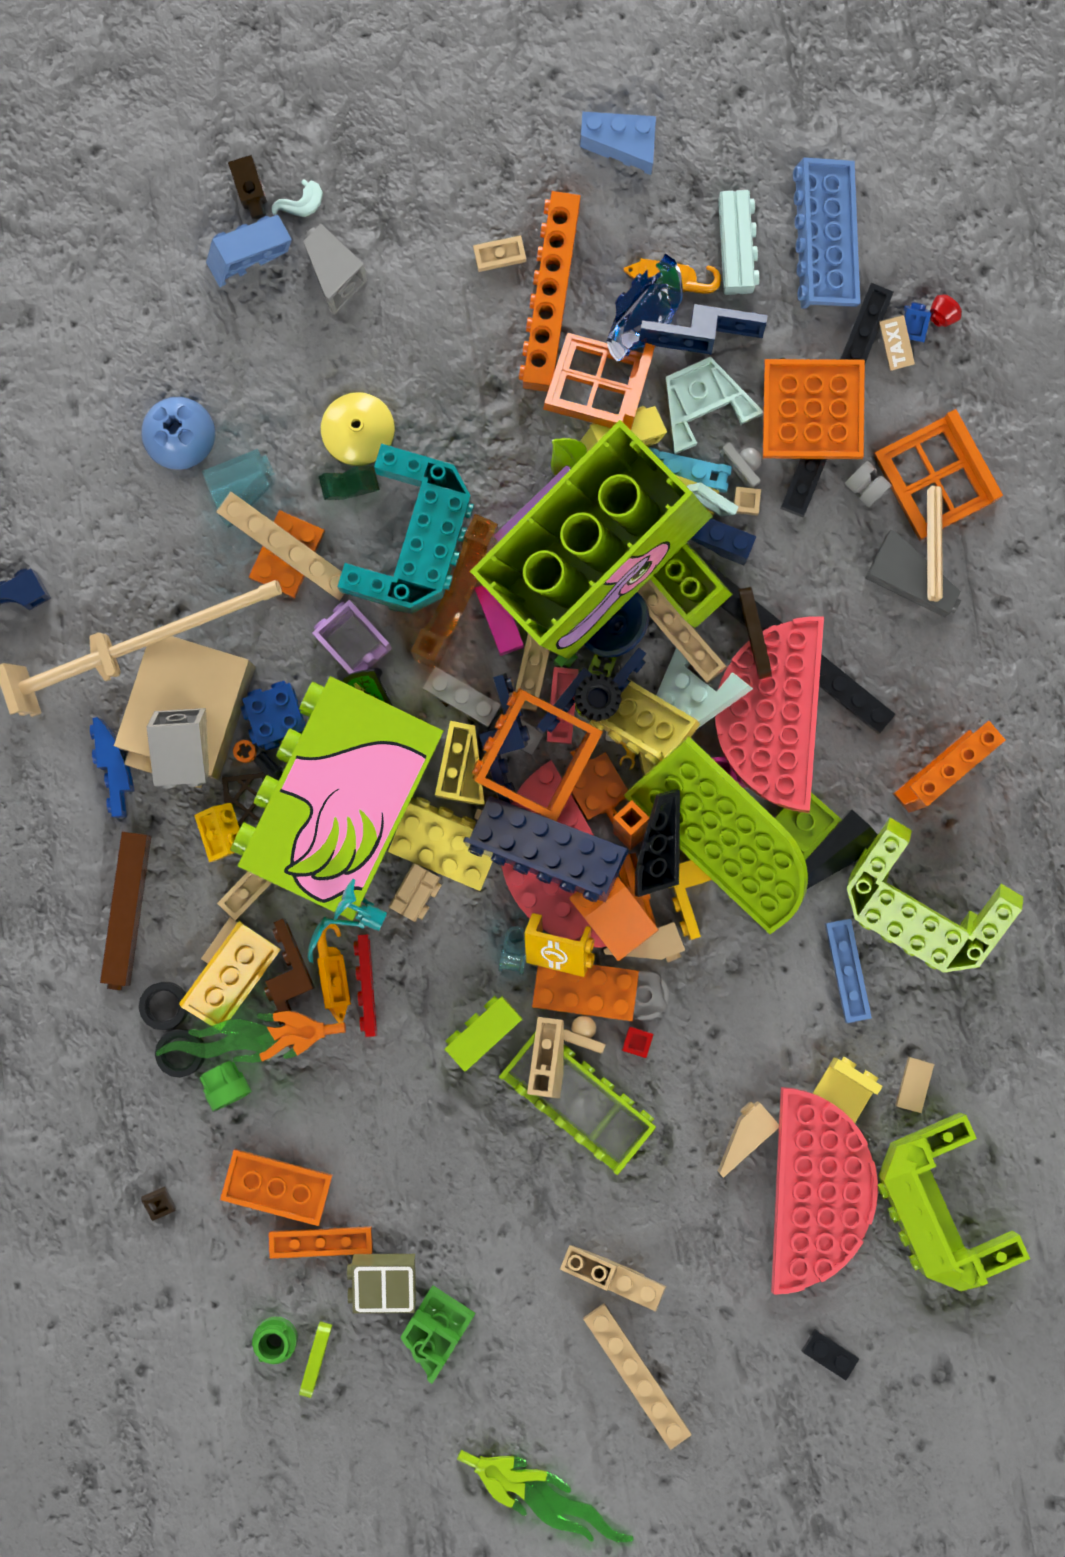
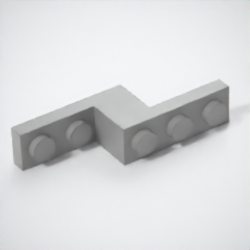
M437 667L434 668L423 687V690L466 714L469 720L486 730L495 729L499 716L501 714L504 715V711L499 703ZM521 720L522 726H527L530 740L527 741L528 745L521 750L532 756L544 734H541L534 727Z

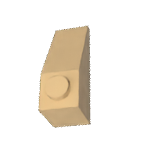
M671 922L659 927V931L629 953L627 957L660 960L666 958L667 962L680 958V952L685 951L675 923ZM608 948L603 949L604 954L613 955Z
M538 1017L527 1094L560 1099L563 1080L564 1020Z
M752 1101L749 1102L740 1111L742 1115L737 1120L718 1169L723 1178L779 1128L777 1121L758 1101L754 1104Z

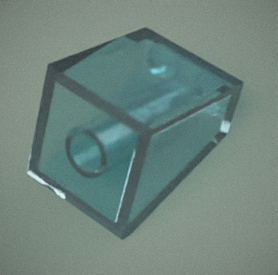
M258 449L202 471L217 509L230 491L252 506L274 484L271 478L272 475H275L267 455L262 456ZM220 516L228 528L233 526L232 523Z

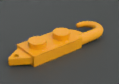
M641 258L640 262L623 269L639 286L679 292L688 291L711 294L721 284V274L715 267L709 265L706 269L714 274V281L711 284L697 283L696 273L688 265Z
M329 924L322 931L317 942L319 954L317 961L325 1009L330 1010L338 1023H343L347 1007L351 1005L344 957L337 948L328 947L326 940L327 929H333L337 937H341V932L336 924Z

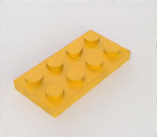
M239 921L180 1001L179 1005L222 1032L281 949Z

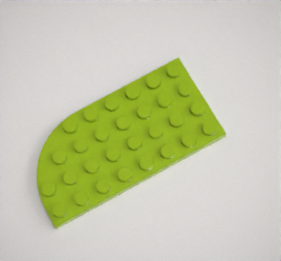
M688 736L625 793L624 797L629 801L632 800L650 818L657 794L675 789L680 790L679 849L769 934H772L794 916L804 900L808 886V872L804 856L791 834Z

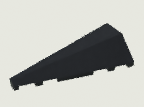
M852 809L843 816L840 822L805 860L808 872L807 889L856 862L864 849H868L878 834Z

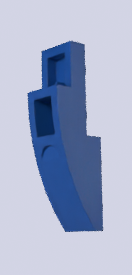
M95 717L93 718V724L90 725L91 739H95V749L92 750L93 763L97 764L99 769L108 770V773L104 774L105 786L109 788L110 798H107L108 813H111L112 817L124 818L127 817L125 792L135 791L131 769L129 766L124 765L126 760L125 752L114 746L117 737L102 719Z

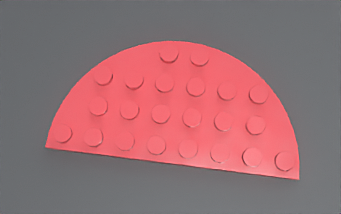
M824 617L796 618L777 626L773 625L762 631L772 672V677L759 680L750 641H748L732 658L724 676H722L719 688L733 672L751 686L753 690L715 716L716 733L720 747L728 764L738 778L749 789L765 800L780 807L804 813L810 812Z
M552 760L530 775L517 791L518 794L546 808L562 780ZM570 794L557 822L594 836ZM515 801L512 803L515 806L539 814ZM505 863L502 866V871L506 884L514 900L527 917L530 918L532 913L542 915L544 931L550 935L580 942L586 926H591L569 899L577 891L574 890L573 893L562 890L559 887L560 884L552 881L550 884L544 883L536 878L537 875L530 872L527 875L521 874L513 869L514 866ZM591 927V938L595 939L594 948L607 947Z
M781 1087L771 1287V1292L774 1295L803 1291L806 1287L820 1281H826L840 1271L854 1257L864 1241L862 1240L869 1224L872 1225L878 1197V1179L875 1162L872 1160L865 1137L853 1120L833 1103L818 1095Z

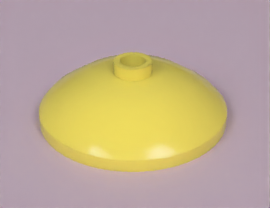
M349 393L337 398L326 409L321 421V436L326 449L335 459L351 466H364L376 462L381 443L391 446L394 439L395 425L390 410L380 399L366 393ZM359 421L361 423L360 427L353 428V422Z

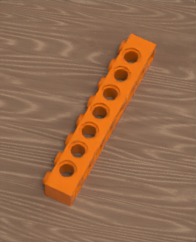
M551 191L550 199L545 200L544 214H547L548 217L547 223H542L540 238H544L543 247L538 246L537 261L541 262L540 270H535L533 285H537L536 294L531 293L529 307L534 309L533 317H528L526 332L530 333L529 342L524 341L522 356H526V363L520 366L519 380H523L524 389L548 392L556 369L581 195ZM562 217L566 222L557 224L554 222V219ZM560 241L563 245L559 248H554L550 243ZM550 264H555L559 269L551 272L546 267ZM553 288L556 292L553 295H546L543 293V290ZM548 311L552 314V317L542 319L539 314ZM545 335L549 340L545 343H539L536 341V337ZM535 359H542L545 364L542 367H536L532 362Z

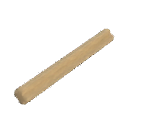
M930 486L927 490V598L929 601L938 602L943 598L942 488L940 486Z

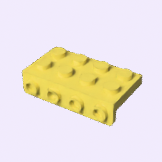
M632 681L622 692L621 703L613 716L598 722L591 720L589 723L600 730L604 729L607 731V735L615 742H625L626 747L636 755L641 752L645 755L644 758L654 766L688 736L691 738L700 726V723L695 718Z
M421 797L411 798L388 850L389 853L478 891H481L493 863L490 860L491 857L483 854L482 857H478L470 853L468 847L463 842L465 837L470 838L477 823L475 820L465 816L462 818L453 815L452 810L445 807H439L438 809L431 806L430 801Z

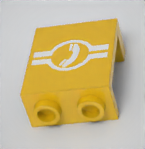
M532 913L524 932L526 963L584 977L587 968H592L595 954L592 953L595 939L591 938V927L586 926L579 942L543 933L542 915Z

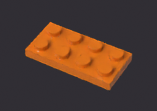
M593 965L592 968H587L585 976L581 977L538 966L532 1008L633 1021L639 971Z
M234 1149L220 1200L319 1226L333 1175Z

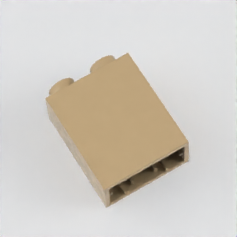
M173 636L146 646L114 744L115 747L128 752L124 765L152 773L147 725L154 711L206 708L208 777L219 780L241 714V706L244 705L242 698H245L256 667L248 659Z

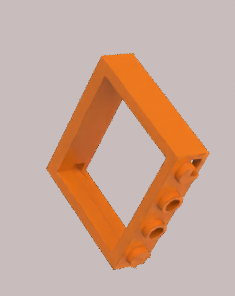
M519 688L517 692L513 691L511 697H509L507 701L509 708L506 714L499 716L495 724L497 731L494 737H489L483 748L486 753L482 760L478 759L472 771L474 774L473 780L549 819L557 821L603 731ZM525 700L586 731L547 808L486 778Z

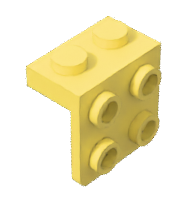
M834 1057L813 1094L833 1103L856 1123L872 1094L878 1095L883 1086L877 1083L879 1078L865 1070L862 1074L855 1069L857 1064L845 1057L842 1060Z

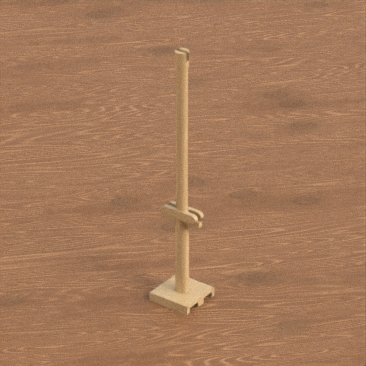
M271 581L259 586L255 590L112 646L107 634L96 633L90 635V654L29 677L25 666L2 663L0 664V686L10 715L19 713L21 716L30 714L31 717L39 715L41 710L35 691L94 668L97 669L104 681H109L111 677H118L121 673L116 658L259 601L282 594L281 586L278 581Z

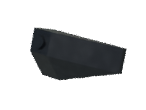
M678 789L657 794L655 797L635 869L636 897L679 885L680 790Z

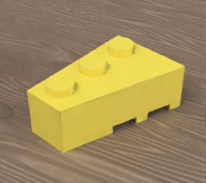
M645 406L637 409L631 431L647 447L660 442L667 433V430L656 407L653 406L646 409ZM592 423L580 442L586 446L588 452L611 428Z
M450 721L435 796L484 807L483 785L473 780L474 774L472 773L475 763L479 759L476 728L474 725Z

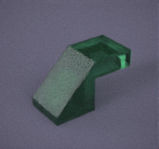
M355 466L344 473H323L318 476L324 500H344L380 490L374 466Z

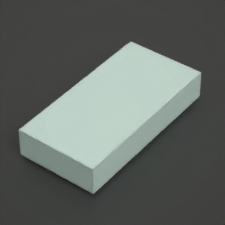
M703 483L687 485L704 507L720 517L736 514L737 505Z

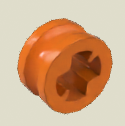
M241 740L234 745L233 754L238 761L249 763L256 757L257 749L252 742ZM243 745L247 748L248 746L251 747V750L248 752L249 757L247 758L243 755L239 756V753L242 751L241 746Z

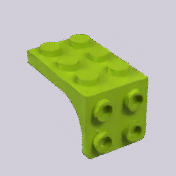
M812 792L809 813L783 808L775 817L794 838L805 860L841 820L838 815Z

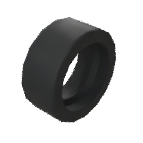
M171 982L152 984L145 989L140 997L138 1008L141 1018L153 1029L167 1030L177 1027L184 1022L189 1012L179 1005V1010L175 1017L171 1020L161 1021L151 1014L149 1008L150 1000L160 991H169L176 996L180 1003L186 992L182 987Z
M182 1028L169 1031L163 1035L157 1043L155 1050L156 1062L162 1072L171 1077L178 1078L189 1076L200 1069L206 1054L204 1041L201 1037L190 1029ZM177 1038L189 1040L195 1048L193 1062L184 1068L172 1066L166 1058L168 1044Z

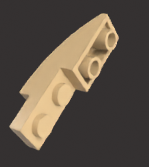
M569 1245L560 1268L562 1271L606 1291L610 1290L653 1311H657L666 1289L665 1285L645 1277L642 1273L572 1245Z

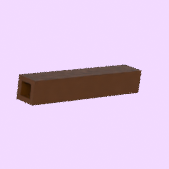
M129 832L121 833L100 983L107 984V989L122 990L123 986L131 985L152 837L150 835Z

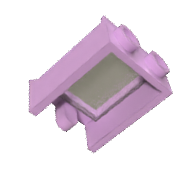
M350 600L346 603L341 602L333 610L334 614L327 620L324 618L319 621L314 627L315 631L312 632L315 638L348 674L370 669L392 649L389 642Z

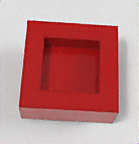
M629 1026L622 1051L647 1058L654 1034Z

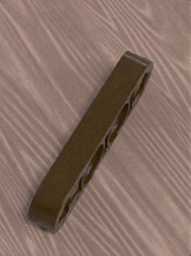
M752 588L738 589L758 678L760 680L772 677L770 661Z

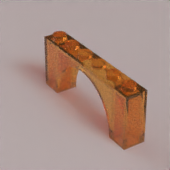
M474 514L464 536L463 547L453 572L450 589H446L444 597L441 599L429 623L425 628H421L411 650L415 661L433 669L439 667L478 583V580L470 571L495 546L497 539L494 535L498 532L497 523Z

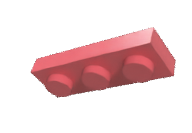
M554 667L550 704L554 705L577 677L579 669ZM575 704L567 712L573 716L575 713ZM557 717L560 722L551 733L547 732V742L572 744L573 724Z

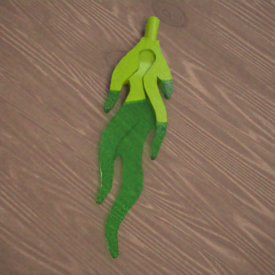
M460 1450L457 1456V1460L474 1468V1472L479 1475L488 1492L495 1500L518 1511L522 1516L527 1515L526 1509L518 1500L510 1496L508 1491L519 1495L537 1517L552 1528L581 1534L590 1542L594 1541V1537L587 1527L565 1519L562 1514L573 1515L586 1520L607 1539L616 1542H631L634 1540L631 1535L613 1530L592 1505L568 1499L555 1492L548 1483L567 1493L571 1492V1487L552 1473L538 1469H513L527 1466V1461L515 1456L490 1458L480 1456V1458H477L463 1450Z

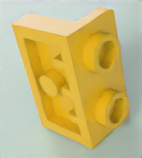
M232 804L212 806L195 814L196 823L209 862L234 854L230 849L240 828Z

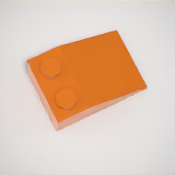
M618 876L606 903L597 900V902L589 901L582 896L583 893L578 891L569 897L618 962L659 931Z

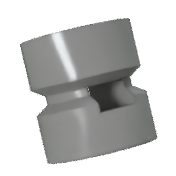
M869 461L865 462L845 482V485L853 493L860 494L859 499L868 508L875 504L892 486L883 476H877V469Z

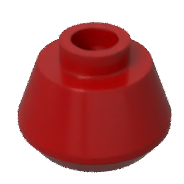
M945 294L935 297L930 308V320L938 327H947L961 319L962 309L952 297Z

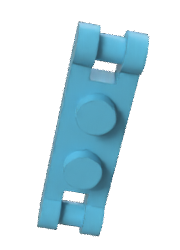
M649 448L675 475L697 483H703L708 487L719 490V492H727L729 485L727 478L731 475V466ZM711 473L718 474L717 481L710 480Z

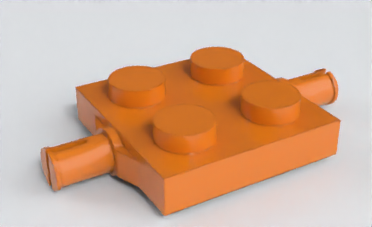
M576 749V750H573L572 752H570V754H571L573 757H574V755H575L577 749ZM605 752L594 759L588 760L571 795L587 821L597 815L606 813L613 824V817L617 814L615 807L619 802L626 799L624 795L628 789Z

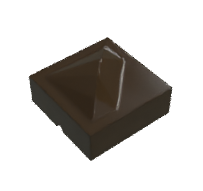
M165 1186L141 1197V1201L152 1221L176 1211V1206Z

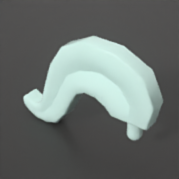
M302 180V184L305 186L302 198L299 201L278 199L272 205V214L274 216L277 215L278 210L302 217L313 214L321 205L323 197L319 184L312 180L309 183L306 180Z

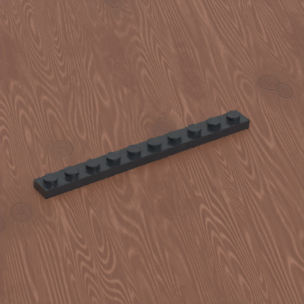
M874 283L870 284L840 360H865L866 363L880 328L879 321L883 320L894 291ZM827 459L799 460L780 509L802 518L805 516Z
M701 558L733 594L720 607L746 627L738 589L740 588L705 559ZM755 601L762 631L773 625L783 624ZM821 654L819 687L877 734H880L896 714Z

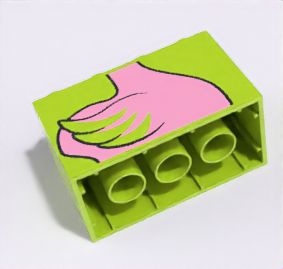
M330 676L325 687L313 681L310 684L299 707V710H301L300 714L309 717V720L302 734L289 728L276 755L279 760L287 763L281 778L278 781L266 775L253 802L255 805L265 809L257 827H253L245 822L242 824L230 851L242 856L238 867L335 912L339 902L342 901L345 888L352 879H355L354 895L356 901L352 904L360 907L444 731ZM347 907L340 915L353 921L357 911Z

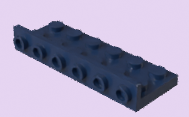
M489 796L470 838L465 837L463 840L468 847V851L478 857H482L483 854L491 857V861L498 865L504 866L507 863L514 866L513 869L521 874L527 875L530 872L537 875L536 878L544 883L550 884L552 881L560 884L559 887L564 891L573 893L575 890L583 893L582 896L589 901L597 902V900L605 903L629 852L627 848Z

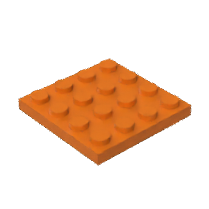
M765 359L763 458L863 459L865 360Z

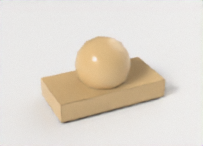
M585 1015L578 1016L572 1023V1031L564 1029L565 1041L600 1054L603 1053L606 1044L592 1039L596 1033V1023L591 1017Z

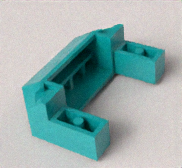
M381 443L374 466L376 475L420 487L393 577L344 563L337 587L341 593L386 605L389 607V610L413 614L443 598L445 590L450 589L453 575H450L451 570L458 563L460 552L457 550L460 542L465 540L467 533L465 524L467 518L471 519L474 504H472L471 495L454 464Z

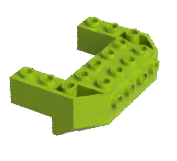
M889 818L870 847L864 849L850 874L847 892L855 920L863 928L880 934L885 941L900 946L908 955L920 958L932 969H938L945 973L980 967L1022 911L1023 896L1000 884L978 915L969 911L960 925L954 923L887 883L889 872L909 844L912 833L911 829Z
M960 1112L891 1142L878 1174L880 1184L877 1186L882 1198H887L891 1206L888 1208L889 1215L894 1223L898 1222L901 1231L898 1232V1235L904 1247L908 1246L912 1255L908 1257L914 1270H919L929 1279L959 1291H964L988 1284L987 1278L1029 1260L1030 1257L1020 1235L1014 1231H1009L971 1249H967L962 1242L931 1172L932 1168L937 1167L933 1158L977 1139L967 1115Z

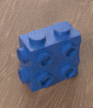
M280 681L272 684V689L263 692L262 689H256L248 692V697L242 698L244 703L241 706L245 721H250L252 729L248 730L250 739L253 744L257 743V746L260 748L265 747V750L277 748L280 746L279 742L283 741L289 728L302 734L306 726L303 715L300 714V706L291 683L286 684L285 681Z

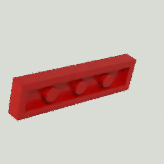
M370 934L357 935L358 940L354 941V954L359 956L360 966H356V980L361 981L362 991H358L357 996L358 1006H363L364 1016L359 1018L360 1031L365 1032V1037L377 1036Z

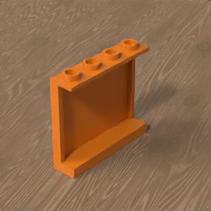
M988 720L974 733L971 730L965 732L896 790L893 795L908 813L925 808L999 747L1006 739Z

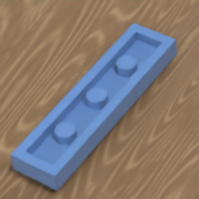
M851 919L825 923L845 1023L871 1019Z

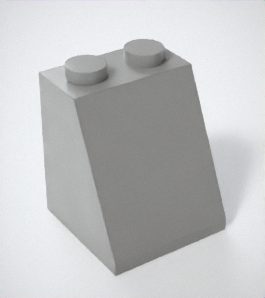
M320 224L317 228H312L307 232L303 242L329 310L334 315L368 280L364 264Z
M206 708L154 711L147 725L154 786L173 788L179 784H187L189 787H196L206 783L209 776Z

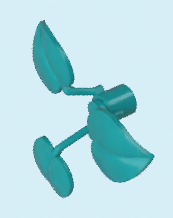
M352 879L345 888L342 901L339 902L335 910L334 918L330 919L324 916L314 930L308 947L309 962L313 963V949L322 931L329 924L358 926L362 929L364 926H367L376 931L380 930L387 912L374 907V903L368 901L365 897L362 900L365 905L362 904L358 907L352 904L356 901L354 895L355 879ZM349 907L358 912L356 919L360 921L340 920L337 918Z

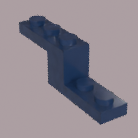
M694 304L690 327L642 320L638 344L645 345L648 343L657 347L711 355L716 331L763 338L767 324V315Z
M641 648L635 651L613 679L619 685L618 688L621 690V693L631 682L627 678L632 671L637 674L646 663L643 658L647 653ZM583 668L553 706L568 712L576 702L572 698L576 694L577 687L586 677H590L593 674ZM595 688L589 692L588 700L594 707H603L607 703L608 696L603 689ZM548 712L535 729L541 734H544L547 730L551 733L560 720L557 719V716Z
M506 673L493 677L504 715L509 708L507 701L511 697L512 692L515 691L514 682L511 677H507ZM522 708L490 767L493 781L516 792L512 782H508L506 775L509 772L506 759H501L500 755L525 748L528 745L527 741L530 740L529 731L526 725L522 726L520 716H523ZM497 728L479 734L483 748L488 738L494 737ZM497 793L500 800L510 804L513 803V800Z

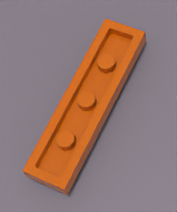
M372 1226L269 1232L270 1259L373 1253Z

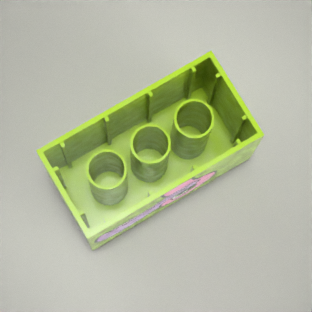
M619 420L470 572L540 646L570 659L713 516L693 492Z

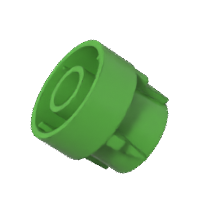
M231 1061L207 1071L200 1077L204 1087L203 1092L212 1112L224 1108L252 1092L242 1072H239L235 1063Z
M277 1316L267 1318L261 1322L252 1338L253 1350L259 1362L268 1364H280L289 1359L298 1342V1335L294 1325L289 1320ZM277 1334L280 1336L282 1344L280 1346L271 1345L268 1339L269 1336Z

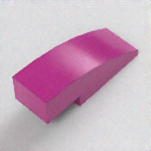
M483 585L474 588L499 655L503 656L524 648L512 615Z

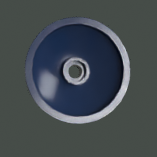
M636 592L584 645L594 654L607 658L621 656L632 650L642 640L648 627L649 609L645 599Z

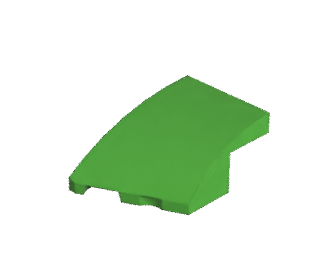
M434 1285L430 1288L400 1337L405 1346L411 1350L416 1363H420L428 1375L427 1380L431 1384H433L476 1314Z

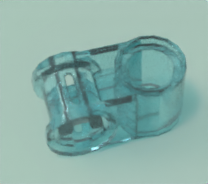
M513 925L505 934L498 971L502 972L505 969L517 971L520 975H523L526 960L525 936L521 943L515 944L510 941L509 934L513 930H520L524 935L526 929L520 925ZM507 960L516 961L518 963L507 962Z

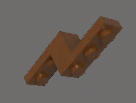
M284 918L273 922L276 928L272 929L276 941L278 943L282 942L285 948V952H282L287 966L292 965L293 970L265 981L267 987L264 988L266 996L270 1002L274 1001L277 1008L274 1013L292 1011L288 1000L315 988L288 922ZM278 1021L279 1025H285L284 1022ZM294 1044L289 1045L288 1047L291 1049L293 1048Z

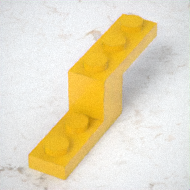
M692 860L679 864V885L669 887L673 888L675 897L672 898L674 909L676 912L681 913L683 921L679 922L683 936H688L689 940L699 938L701 935L685 888L712 880Z

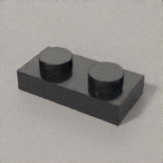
M814 1329L801 1350L802 1353L845 1381L859 1361L858 1356Z

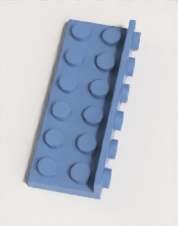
M804 157L793 170V180L796 182L794 204L797 205L795 228L798 229L796 252L799 253L796 272L797 276L800 277V286L797 292L798 300H800L801 308L803 309L810 305L857 307L860 304L855 161Z

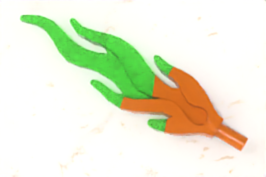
M294 1011L270 1014L259 1013L257 1014L258 1019L284 1022L285 1025L282 1027H270L249 1020L230 1019L203 1030L190 1029L188 1031L190 1035L196 1037L212 1036L218 1033L227 1034L228 1036L222 1040L211 1043L178 1040L160 1048L156 1055L159 1056L169 1051L179 1050L202 1058H212L233 1050L256 1051L254 1055L236 1056L233 1058V1061L254 1063L267 1060L287 1046L294 1044L293 1048L283 1055L285 1059L303 1053L316 1041L326 1037V1035L346 1033L345 1022L325 1025V1022L315 1021L306 1015Z

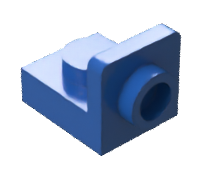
M912 302L911 306H904V317L909 340L925 342L931 312L926 309V305Z

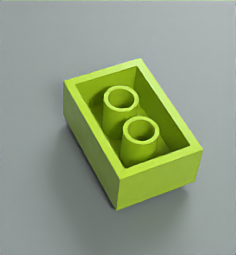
M688 542L650 578L682 618L694 628L699 626L733 595Z
M503 995L499 999L493 996L483 1006L486 1010L480 1016L475 1013L464 1023L467 1026L464 1031L460 1033L456 1030L446 1039L445 1042L448 1045L444 1048L445 1051L464 1072L522 1020V1016Z

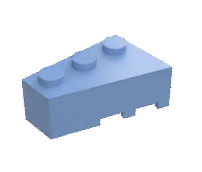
M582 111L580 147L606 158H614L623 162L626 166H634L644 170V173L651 175L656 116Z
M278 215L272 217L265 216L251 225L243 224L237 227L235 231L227 234L222 232L214 236L206 264L219 287L226 285L225 279L238 273L241 277L247 273L245 269L259 262L260 266L288 252L292 239Z

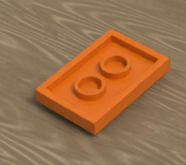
M280 510L274 520L275 524L316 553L325 533L324 529ZM262 546L249 575V579L263 585L274 580L278 581L282 593L293 598L296 597L305 577L264 546Z

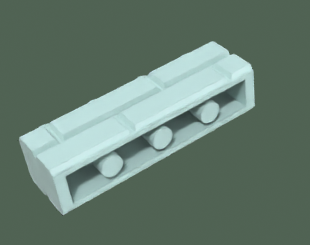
M748 190L722 191L719 194L718 206L724 294H752L755 285H759V270H754V261L758 260L757 246H753L752 238L756 237V222H751V214L755 213V200L750 199V191Z

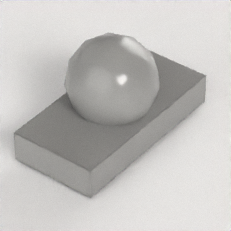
M729 442L722 448L720 456L732 467L734 473L747 488L755 489L761 481L754 473L762 462L759 451L754 448H745L738 453Z

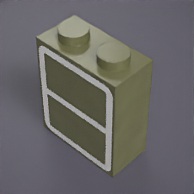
M415 1254L353 1255L352 1264L347 1265V1280H352V1287L348 1288V1303L353 1304V1313H415Z

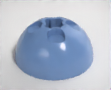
M169 397L156 403L147 412L143 420L141 435L145 450L156 463L169 469L181 470L191 468L207 457L214 444L215 427L210 414L198 402L185 397Z

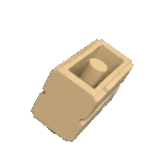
M413 863L388 907L414 922L418 918L423 920L429 910V906L426 903L430 896L435 898L442 887L438 883L441 878Z

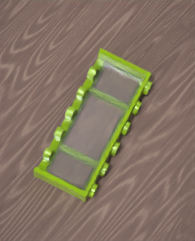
M535 1031L500 1073L499 1078L515 1088V1091L527 1098L539 1111L544 1112L556 1125L568 1132L579 1144L585 1146L597 1159L603 1161L618 1175L655 1130L656 1126L652 1123L654 1118L644 1109L638 1112L632 1107L635 1102L623 1093L619 1096L613 1091L615 1085L605 1077L601 1080L593 1074L595 1069L586 1061L580 1064L573 1057L576 1053L565 1044L560 1099L527 1094Z

